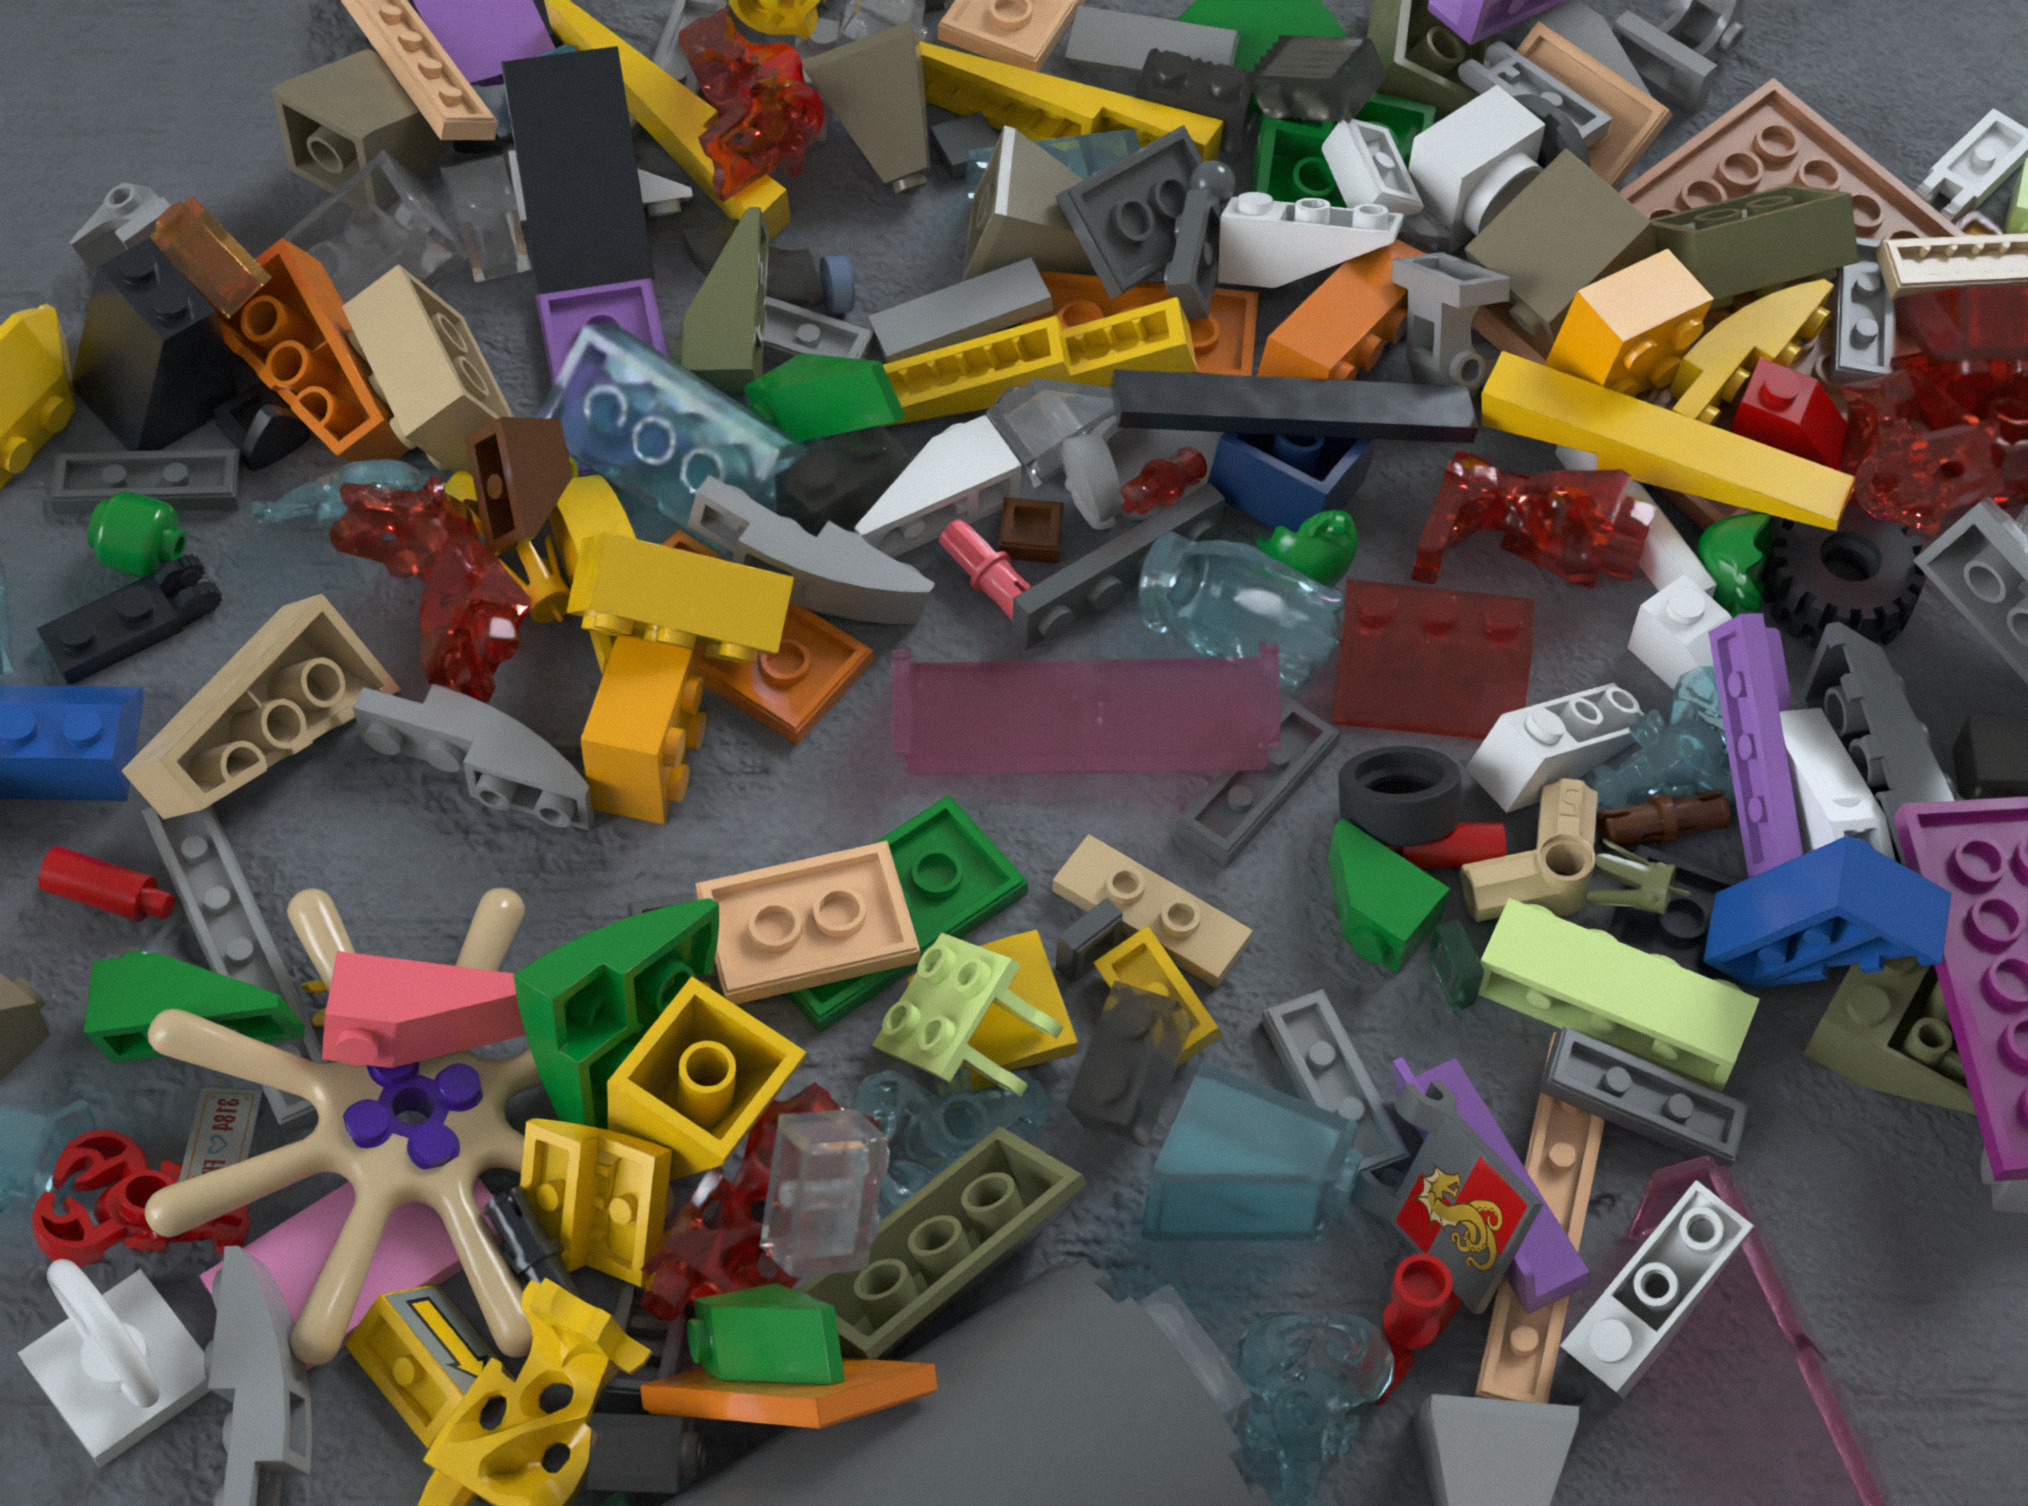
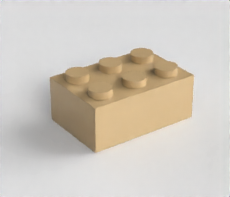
M398 264L342 306L353 329L347 334L348 339L357 353L365 361L369 362L373 373L368 376L369 382L377 395L390 406L394 417L389 420V423L399 440L411 450L415 447L422 449L432 464L444 474L449 470L454 474L460 470H466L472 474L465 436L500 417L514 416L464 317Z

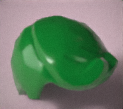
M1330 510L1315 514L1307 519L1296 533L1280 525L1276 527L1270 540L1262 537L1255 539L1267 571L1279 587L1301 595L1318 594L1335 587L1351 567L1358 545L1355 524L1352 517L1343 510Z
M1753 512L1724 518L1711 524L1698 541L1695 555L1717 582L1712 599L1726 611L1730 612L1732 618L1740 614H1757L1760 611V595L1764 593L1765 588L1764 584L1758 581L1757 574L1767 558L1773 543L1770 514Z

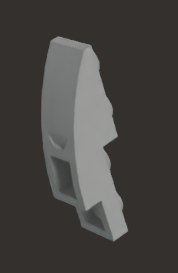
M711 475L706 478L696 492L687 526L732 551L734 554L731 562L794 577L789 603L823 614L872 623L917 625L922 618L935 583L922 576L913 566L898 562L872 547L857 533L845 531L828 521L819 535L814 537L804 531L796 521L787 517H780L753 501L743 490L735 486L726 485Z
M432 684L423 704L365 687L362 688L353 706L362 743L368 744L374 750L386 755L400 753L425 760L442 771L456 772L460 770L465 772L470 797L476 798L490 808L497 810L511 808L536 815L545 823L556 827L571 825L588 831L591 830L594 823L590 786L572 764L550 743L524 724L479 700Z
M225 1246L222 1269L217 1271L212 1287L213 1302L217 1310L214 1339L209 1341L204 1354V1371L209 1381L208 1389L233 1403V1411L227 1414L223 1425V1444L228 1453L225 1482L219 1486L216 1492L214 1506H279L283 1476H310L312 1417L306 1364L298 1360L291 1351L289 1340L295 1323L284 1296L266 1264L240 1246Z

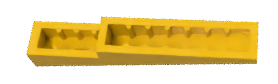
M544 0L551 30L564 44L574 46L576 51L618 46L628 111L736 225L739 224L748 207H760L769 232L770 241L791 221L787 189L723 142L719 115L716 109L570 0Z
M919 41L922 48L925 101L962 116L982 111L991 127L1001 131L1004 126L1015 128L1035 144L1088 163L1097 151L1121 160L1184 125L1203 161H1218L1223 120Z
M1178 297L1066 329L1062 328L1056 315L884 364L883 367L906 417L895 423L846 433L1110 387L1114 369L1179 373L1196 372L1198 370L1190 326Z
M1505 351L1501 352L1482 391V426L1597 454L1598 472L1622 478L1631 476L1630 480L1837 531L1854 488V476Z

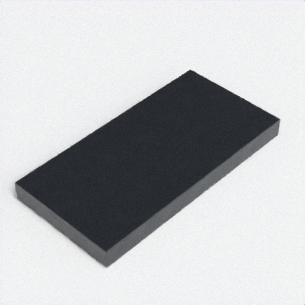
M618 46L501 61L538 294L651 278V281L655 280Z

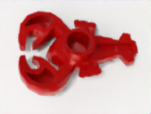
M110 1129L87 1131L69 1141L56 1161L52 1181L54 1188L59 1190L69 1177L78 1171H87L77 1176L73 1191L90 1192L111 1186L98 1197L93 1205V1216L99 1225L93 1228L86 1209L70 1197L65 1200L62 1209L66 1216H57L53 1213L56 1200L55 1192L45 1191L36 1201L31 1218V1227L38 1248L53 1262L59 1259H67L74 1262L78 1267L98 1263L104 1258L105 1251L121 1242H124V1246L136 1253L141 1251L144 1253H153L154 1251L164 1253L169 1243L205 1241L207 1238L213 1239L217 1254H224L225 1246L244 1247L250 1232L252 1219L247 1216L249 1205H245L173 1237L158 1235L146 1221V1203L155 1192L179 1182L182 1164H174L170 1159L162 1160L160 1164L161 1172L150 1170L146 1153L133 1138Z

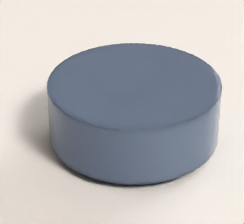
M843 254L821 257L819 278L826 312L829 315L850 313L855 305V283L849 259Z

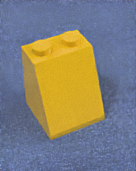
M691 976L607 1081L608 1130L672 1149L669 1181L724 1165L805 1060L807 1052Z

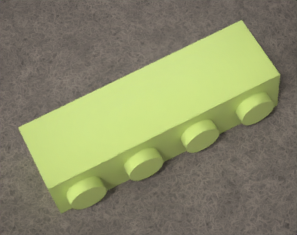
M1511 898L1508 899L1482 956L1472 989L1473 993L1560 1029L1563 1026L1720 1093H1722L1760 1001L1759 998L1744 993L1737 985L1720 979L1712 980L1680 967L1677 962L1667 956L1645 953L1618 942L1605 931L1583 928L1556 917L1543 906L1524 904Z

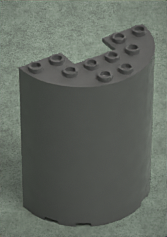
M1067 1259L1059 1261L898 1360L935 1364L938 1390L933 1391L932 1395L822 1429L790 1426L662 1505L1272 1506L1265 1490L1259 1485L1253 1483L1246 1487L1241 1477L1243 1474L1242 1465L1236 1453L1242 1446L1204 1385L1169 1338L1131 1296L1117 1303L1114 1300L1111 1285L1104 1273L1083 1261L1070 1267Z

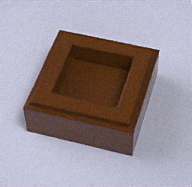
M1004 497L998 552L1005 551L1013 560L1059 563L1064 502Z

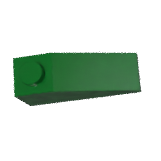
M800 353L743 386L751 403L747 407L750 420L757 431L767 437L768 440L798 443L895 423L906 417L881 361Z
M130 951L122 954L119 958L97 960L92 963L84 1034L112 1064L166 1057V1055L160 1054L153 1049L149 1043L148 1031L155 1017L168 1009H179L195 1014L263 1043L304 1038L305 1025L279 994L157 952Z
M777 1283L693 1299L696 1319L688 1320L687 1322L689 1349L693 1361L696 1364L702 1363L703 1371L720 1380L828 1385L845 1382L835 1307L833 1305Z

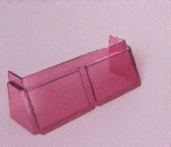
M1259 642L1257 657L919 663L911 648L892 651L893 753L897 757H905V770L910 776L1267 770L1268 752H1279L1280 750L1279 644Z
M1708 1155L1655 1170L1628 1229L1627 1235L1629 1240L1653 1233L1696 1180L1754 1225V1228L1741 1245L1863 1506H1898L1835 1373L1825 1363L1829 1361L1751 1196L1725 1165L1719 1167L1711 1156Z

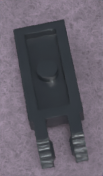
M185 554L183 557L179 556L177 560L172 559L162 564L154 576L143 577L36 628L42 644L67 685L77 683L182 632V627L202 618L205 614H210L213 610L215 611V608L220 606L219 603L223 601L221 598L223 595L214 582L211 583L210 580L208 582L202 581V583L198 584V581L203 579L202 576L205 574V567L197 556H193V554ZM176 595L173 601L169 603L167 599Z

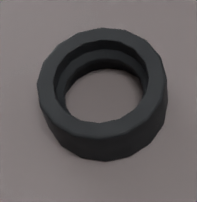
M1414 746L1381 747L1362 752L1349 759L1338 773L1340 819H1345L1385 846H1415L1439 840L1454 831L1462 819V791L1459 766L1447 755Z

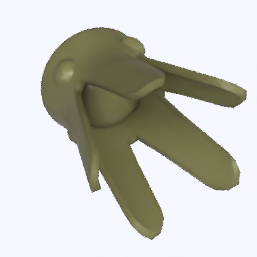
M1603 838V843L1607 847L1633 861L1604 853L1597 854L1595 861L1598 867H1600V873L1608 879L1636 889L1592 890L1587 895L1590 905L1633 906L1635 909L1665 915L1671 894L1684 897L1690 896L1689 891L1673 887L1676 865L1649 862Z

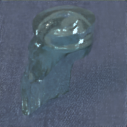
M1173 531L1163 533L1153 543L1143 565L1138 593L1143 613V622L1147 627L1164 634L1171 626L1192 650L1202 656L1220 660L1262 682L1273 684L1292 692L1302 690L1315 677L1316 668L1324 667L1337 649L1339 638L1336 636L1335 630L1341 625V619L1338 614L1346 605L1343 594L1271 558L1251 545L1223 540L1196 542Z

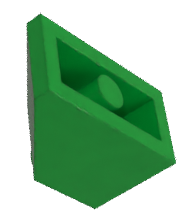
M1341 818L1334 827L1328 864L1343 939L1351 943L1353 949L1365 960L1375 964L1381 963L1397 974L1441 922L1450 888Z

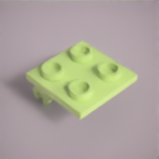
M941 932L934 945L929 947L920 958L917 973L899 1002L894 1004L886 1013L882 1029L872 1046L886 1055L948 1082L952 1080L961 1063H963L1010 1093L1012 1091L1017 1096L1022 1097L1028 1085L1014 1074L976 1051L967 1042L992 1002L1044 1035L1047 1033L1054 1039H1057L1063 1026L1007 989L1021 966L1019 963L1007 956Z

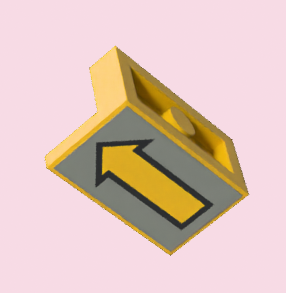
M437 1284L380 1294L345 1343L346 1348L427 1449L432 1446L437 1435L489 1360L493 1357L500 1361ZM504 1366V1374L516 1382V1379ZM499 1395V1396L490 1397L489 1400L496 1399V1398H500V1397H502V1396Z

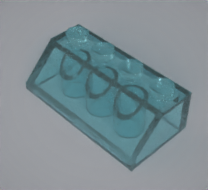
M588 324L583 326L537 417L560 419L565 444L570 456L724 557L730 556L732 551L687 526L696 492L706 478L711 475L726 485L738 487L753 501L771 511L781 501L809 449L806 445L617 324Z

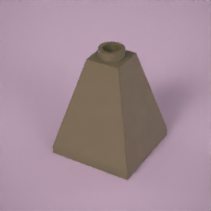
M910 20L802 60L805 72L888 189L893 187L895 195H901L925 186L927 184L925 175L930 173L923 58L919 39Z
M1003 127L973 195L962 282L1032 257L1037 269L1040 271L1081 275L1097 274L1055 198L1059 193L1084 179L1015 128Z

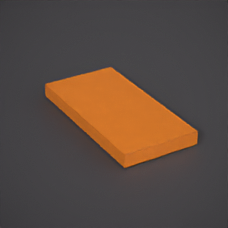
M1038 270L1052 297L1054 310L1021 322V325L1057 315L1062 328L1066 329L1174 297L1168 295L1165 283L1144 281L1125 293L1110 299L1098 276ZM1214 288L1208 318L1187 320L1190 326L1198 370L1191 373L1252 376L1259 292Z
M677 529L662 544L663 546L731 562L680 529ZM792 603L788 604L778 653L757 655L756 663L742 662L739 665L704 657L705 645L695 643L693 649L695 676L703 677L706 688L796 745L804 739L873 663V649L809 609Z
M842 1358L845 1382L831 1385L720 1380L703 1371V1367L641 1384L640 1391L643 1410H648L649 1413L822 1429L932 1395L933 1391L938 1390L934 1363Z

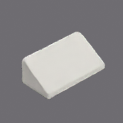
M1342 117L1323 143L1322 152L1347 208L1353 209L1360 204H1378L1388 208L1390 213L1404 214V216L1420 213L1424 208L1422 200L1388 128Z

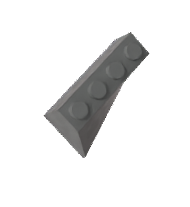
M1840 622L1829 623L1825 627L1797 698L1802 709H1822L1886 816L1896 862L1907 867L1893 816L1900 805L1904 803L1956 801L1955 787L1949 775L1942 773L1931 751V739L1928 729L1923 722L1917 721L1907 700L1904 679L1898 671L1892 669L1883 648Z

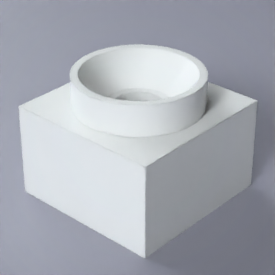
M1495 85L1415 136L1408 173L1422 200L1424 208L1418 214L1403 216V219L1443 253L1449 255L1475 238L1543 171V168L1537 164L1546 124L1499 85Z

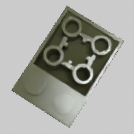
M1917 956L1885 960L1884 972L1864 974L1859 969L1860 963L1852 964L1820 1020L1803 1055L1864 1088L1976 1115L1935 965L1921 966L1917 962Z

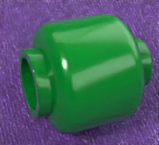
M124 491L115 494L109 501L102 500L96 506L89 522L87 542L91 548H94L95 557L103 567L137 578H143L149 575L154 576L162 564L172 559L177 560L179 556L182 557L186 547L187 534L185 530L179 529L178 513L171 504L134 492Z

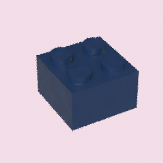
M1225 432L1219 439L1207 484L1211 483L1225 498V503L1275 529L1283 525L1296 533L1300 526L1313 515L1324 511L1341 510L1365 481L1378 439Z

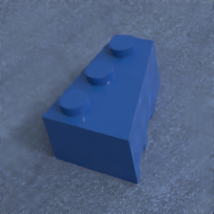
M1847 835L1715 893L1703 962L1753 989L1824 980L1828 978L1829 967L1860 963L1859 969L1864 974L1884 972L1885 960L1917 956V962L1921 966L1942 964L1952 892L1878 852L1867 841Z

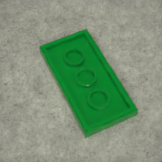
M949 794L875 842H888L919 944L920 958L929 947L934 945L941 932L961 939L1028 894L1029 882ZM918 963L786 993V995L814 1028L821 1033L918 967Z

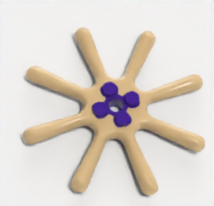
M499 887L493 888L484 894L478 904L455 966L498 971L525 914L524 903L516 892L509 888ZM305 889L297 893L289 902L287 914L327 990L330 991L337 951L355 953V950L331 897L320 889ZM168 1009L155 1017L149 1027L148 1039L153 1049L158 1053L301 1096L313 1104L319 1119L314 1131L302 1140L172 1184L155 1192L145 1207L146 1221L154 1232L164 1237L177 1236L314 1174L323 1172L337 1173L348 1179L354 1187L355 1202L291 1332L289 1344L292 1353L298 1360L306 1364L321 1365L331 1361L338 1353L387 1220L395 1209L403 1204L413 1202L430 1206L442 1218L499 1350L503 1354L514 1358H521L530 1354L533 1339L532 1329L521 1309L524 1289L509 1268V1263L474 1201L472 1193L474 1182L479 1175L487 1170L504 1168L521 1174L525 1135L511 1127L506 1120L505 1110L509 1100L518 1093L543 1085L530 1049L503 1060L485 1059L474 1053L472 1049H467L394 1068L371 1065L354 1066L338 1061L318 1063L255 1040L183 1010ZM405 1111H416L425 1115L428 1120L422 1124L408 1125L399 1121L396 1116ZM668 1184L665 1218L669 1216L675 1203L674 1191L670 1184Z

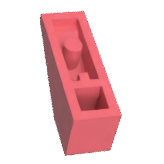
M337 951L325 1013L322 1060L345 1062L354 1066L371 1065L394 1068L524 1036L526 1034L518 1008L513 979L515 973Z

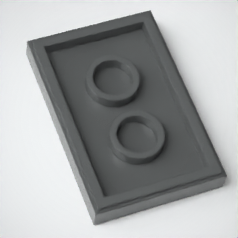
M1184 125L1055 196L1110 299L1125 293L1165 269L1167 263L1173 260L1176 246L1175 221L1179 214H1183L1187 191L1190 190L1191 175L1195 168L1204 162ZM1226 203L1219 207L1222 213L1227 206Z

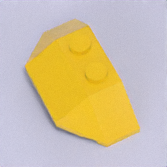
M48 304L13 313L0 326V489L15 474L22 472L28 466L32 456L54 433H58L66 427L71 416L76 411L68 346L56 308Z

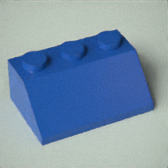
M0 685V799L127 801L130 781L122 773V770L135 757L145 698L143 687Z

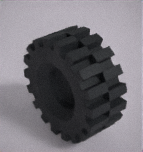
M1851 496L1837 531L1784 518L1782 526H1779L1763 567L1761 582L1765 583V591L1762 594L1764 604L1774 602L1770 612L1772 618L1777 624L1786 619L1790 621L1787 634L1798 640L1805 633L1813 637L1809 647L1817 649L1825 627L1829 623L1840 622L1875 644L1880 640L1885 646L1895 640L1899 630H1904L1927 578L1924 576L1925 573L1913 561L1920 554L1923 543L1918 534L1908 538L1905 536L1910 524L1901 516L1894 522L1886 518L1889 508L1877 503L1874 510L1871 511L1863 508L1864 498ZM1837 560L1850 563L1860 569L1867 580L1847 581L1838 578L1825 568L1823 562Z

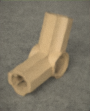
M1561 778L1553 784L1543 785L1540 798L1536 850L1461 866L1460 881L1463 901L1469 917H1473L1476 922L1500 918L1509 898L1524 904L1543 906L1555 916H1568L1578 912L1586 903L1595 866L1594 837L1598 792L1587 787L1583 780ZM1555 872H1562L1570 876H1562Z

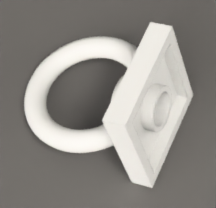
M59 1259L49 1266L47 1271L48 1282L69 1318L22 1349L18 1354L26 1368L99 1468H102L211 1391L208 1389L209 1381L204 1371L205 1353L141 1269L101 1295L90 1279L74 1262L67 1259Z

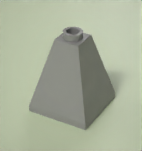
M1431 1394L1414 1411V1429L1434 1506H1550L1579 1422V1406Z

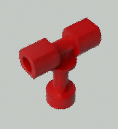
M1414 1254L1405 1258L1398 1265L1391 1287L1393 1300L1386 1306L1382 1316L1383 1331L1375 1333L1345 1370L1347 1382L1377 1405L1385 1403L1414 1367L1415 1362L1411 1352L1423 1349L1431 1344L1464 1305L1462 1300L1452 1291V1274L1443 1261L1429 1254Z

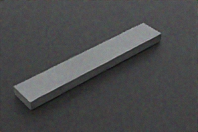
M212 805L200 811L163 819L153 807L142 810L145 822L210 970L279 994L305 1025L304 1038L266 1044L313 1062L328 1063L327 1060H322L321 1045ZM261 1085L283 1135L318 1121L317 1110L310 1101L301 1096Z

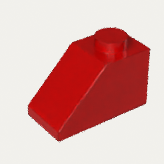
M1761 357L1728 432L1840 472H1844L1857 439L1818 380Z

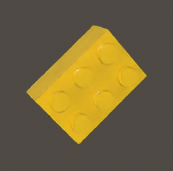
M604 532L582 539L566 613L583 617L581 628L592 632L617 636L619 633L631 635L632 629L645 631V640L694 649L695 643L705 645L704 657L739 665L742 662L756 663L757 655L778 653L794 577Z

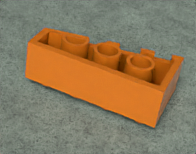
M281 238L205 298L217 312L224 343L234 353L241 356L258 373L257 376L271 390L277 392L291 406L290 409L338 457L364 471L366 468H371L379 474L410 450L399 440L390 426L389 420L394 417L390 406L377 395L369 382L368 376L373 373L369 362L365 361L357 353L348 339L347 334L353 329L343 311L342 306L344 302L319 260L286 239Z

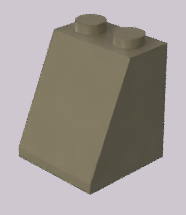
M365 49L278 83L271 90L289 170L377 219L453 146V140H440L381 56L370 49Z
M1565 148L1465 247V252L1470 263L1510 277L1509 301L1507 302L1513 306L1509 310L1511 316L1529 334L1535 336L1541 331L1554 343L1578 290L1657 254L1652 221L1570 150Z

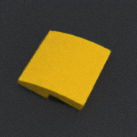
M1037 929L979 946L1012 958L1021 966L1007 989L1037 1010L1056 1020L1063 1026V1029L1057 1039H1054L1047 1033L1045 1035L992 1002L967 1044L1010 1073L1014 1069L1074 1056L1078 1041ZM915 974L907 978V987ZM961 1063L950 1082L938 1077L945 1098L998 1086Z
M538 1118L527 1121L520 1186H523L525 1189V1195L550 1239L558 1238L565 1249L560 1257L568 1271L571 1272L587 1265L639 1287L655 1281L643 1271L659 1274L672 1149L633 1136L581 1124Z

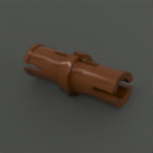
M1716 788L1693 795L1669 798L1666 794H1658L1649 797L1646 803L1624 808L1600 810L1596 812V838L1598 843H1602V850L1608 852L1612 851V849L1603 843V838L1622 848L1650 842L1664 846L1675 843L1677 837L1698 832L1726 829L1730 824L1728 800L1726 796L1722 797L1723 791Z

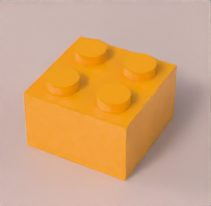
M1667 248L1578 290L1544 366L1633 398L1638 393L1653 386L1663 388L1673 382L1683 357L1687 354L1691 344L1701 335L1704 329L1702 321L1714 298Z
M621 634L617 635L580 739L586 781L590 786L593 810L665 825L672 802L681 803L683 801L690 772L689 765H686L685 762L690 749H700L707 722L706 713L698 711L703 694L704 680L703 677L695 676L693 649Z

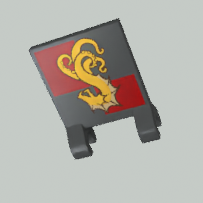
M1439 1081L1431 1082L1424 1095L1413 1083L1405 1084L1394 1107L1398 1114L1406 1121L1427 1131L1426 1139L1406 1176L1396 1168L1391 1167L1385 1169L1381 1179L1378 1181L1369 1170H1362L1359 1172L1349 1193L1352 1199L1363 1209L1390 1222L1419 1254H1429L1443 1261L1452 1274V1291L1473 1314L1484 1313L1544 1203L1458 1115L1456 1098L1448 1087Z

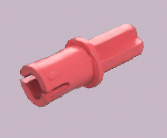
M959 519L954 520L940 534V545L971 576V587L975 591H983L1012 621L1013 598L1032 586L1010 565L1011 558L1005 551L995 552L968 523Z

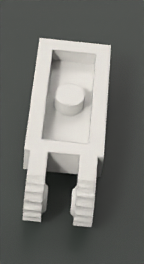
M1993 108L1930 169L1928 177L1914 190V193L1929 205L1932 204L1939 192L1951 199V203L1944 207L1940 214L1957 227L1968 211L1973 212L2028 158V129Z

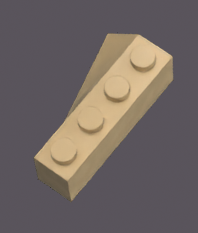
M323 594L315 595L282 606L124 767L122 773L163 819L200 811L266 772L267 768L309 746L313 743V740L334 727L341 726L355 718L353 706L363 687L393 695L401 690V688Z

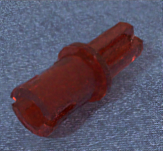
M1189 446L1180 448L1167 459H1153L1143 467L1139 476L1124 484L1120 489V493L1125 500L1121 505L1122 509L1127 514L1136 511L1144 516L1158 506L1173 505L1182 498L1185 489L1201 482L1199 479H1203L1206 476V459L1196 448Z

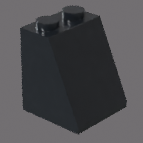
M149 238L96 268L72 378L74 391L127 451L162 450L213 420L212 409L238 395L216 310Z

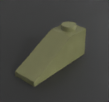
M748 207L684 315L683 338H675L673 341L674 371L676 374L683 375L691 395L746 394L743 386L762 376L769 232L760 207Z

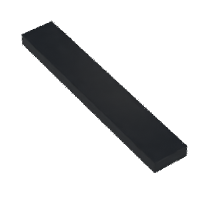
M1116 369L1113 371L1110 383L1118 428L1474 443L1479 429L1467 386Z

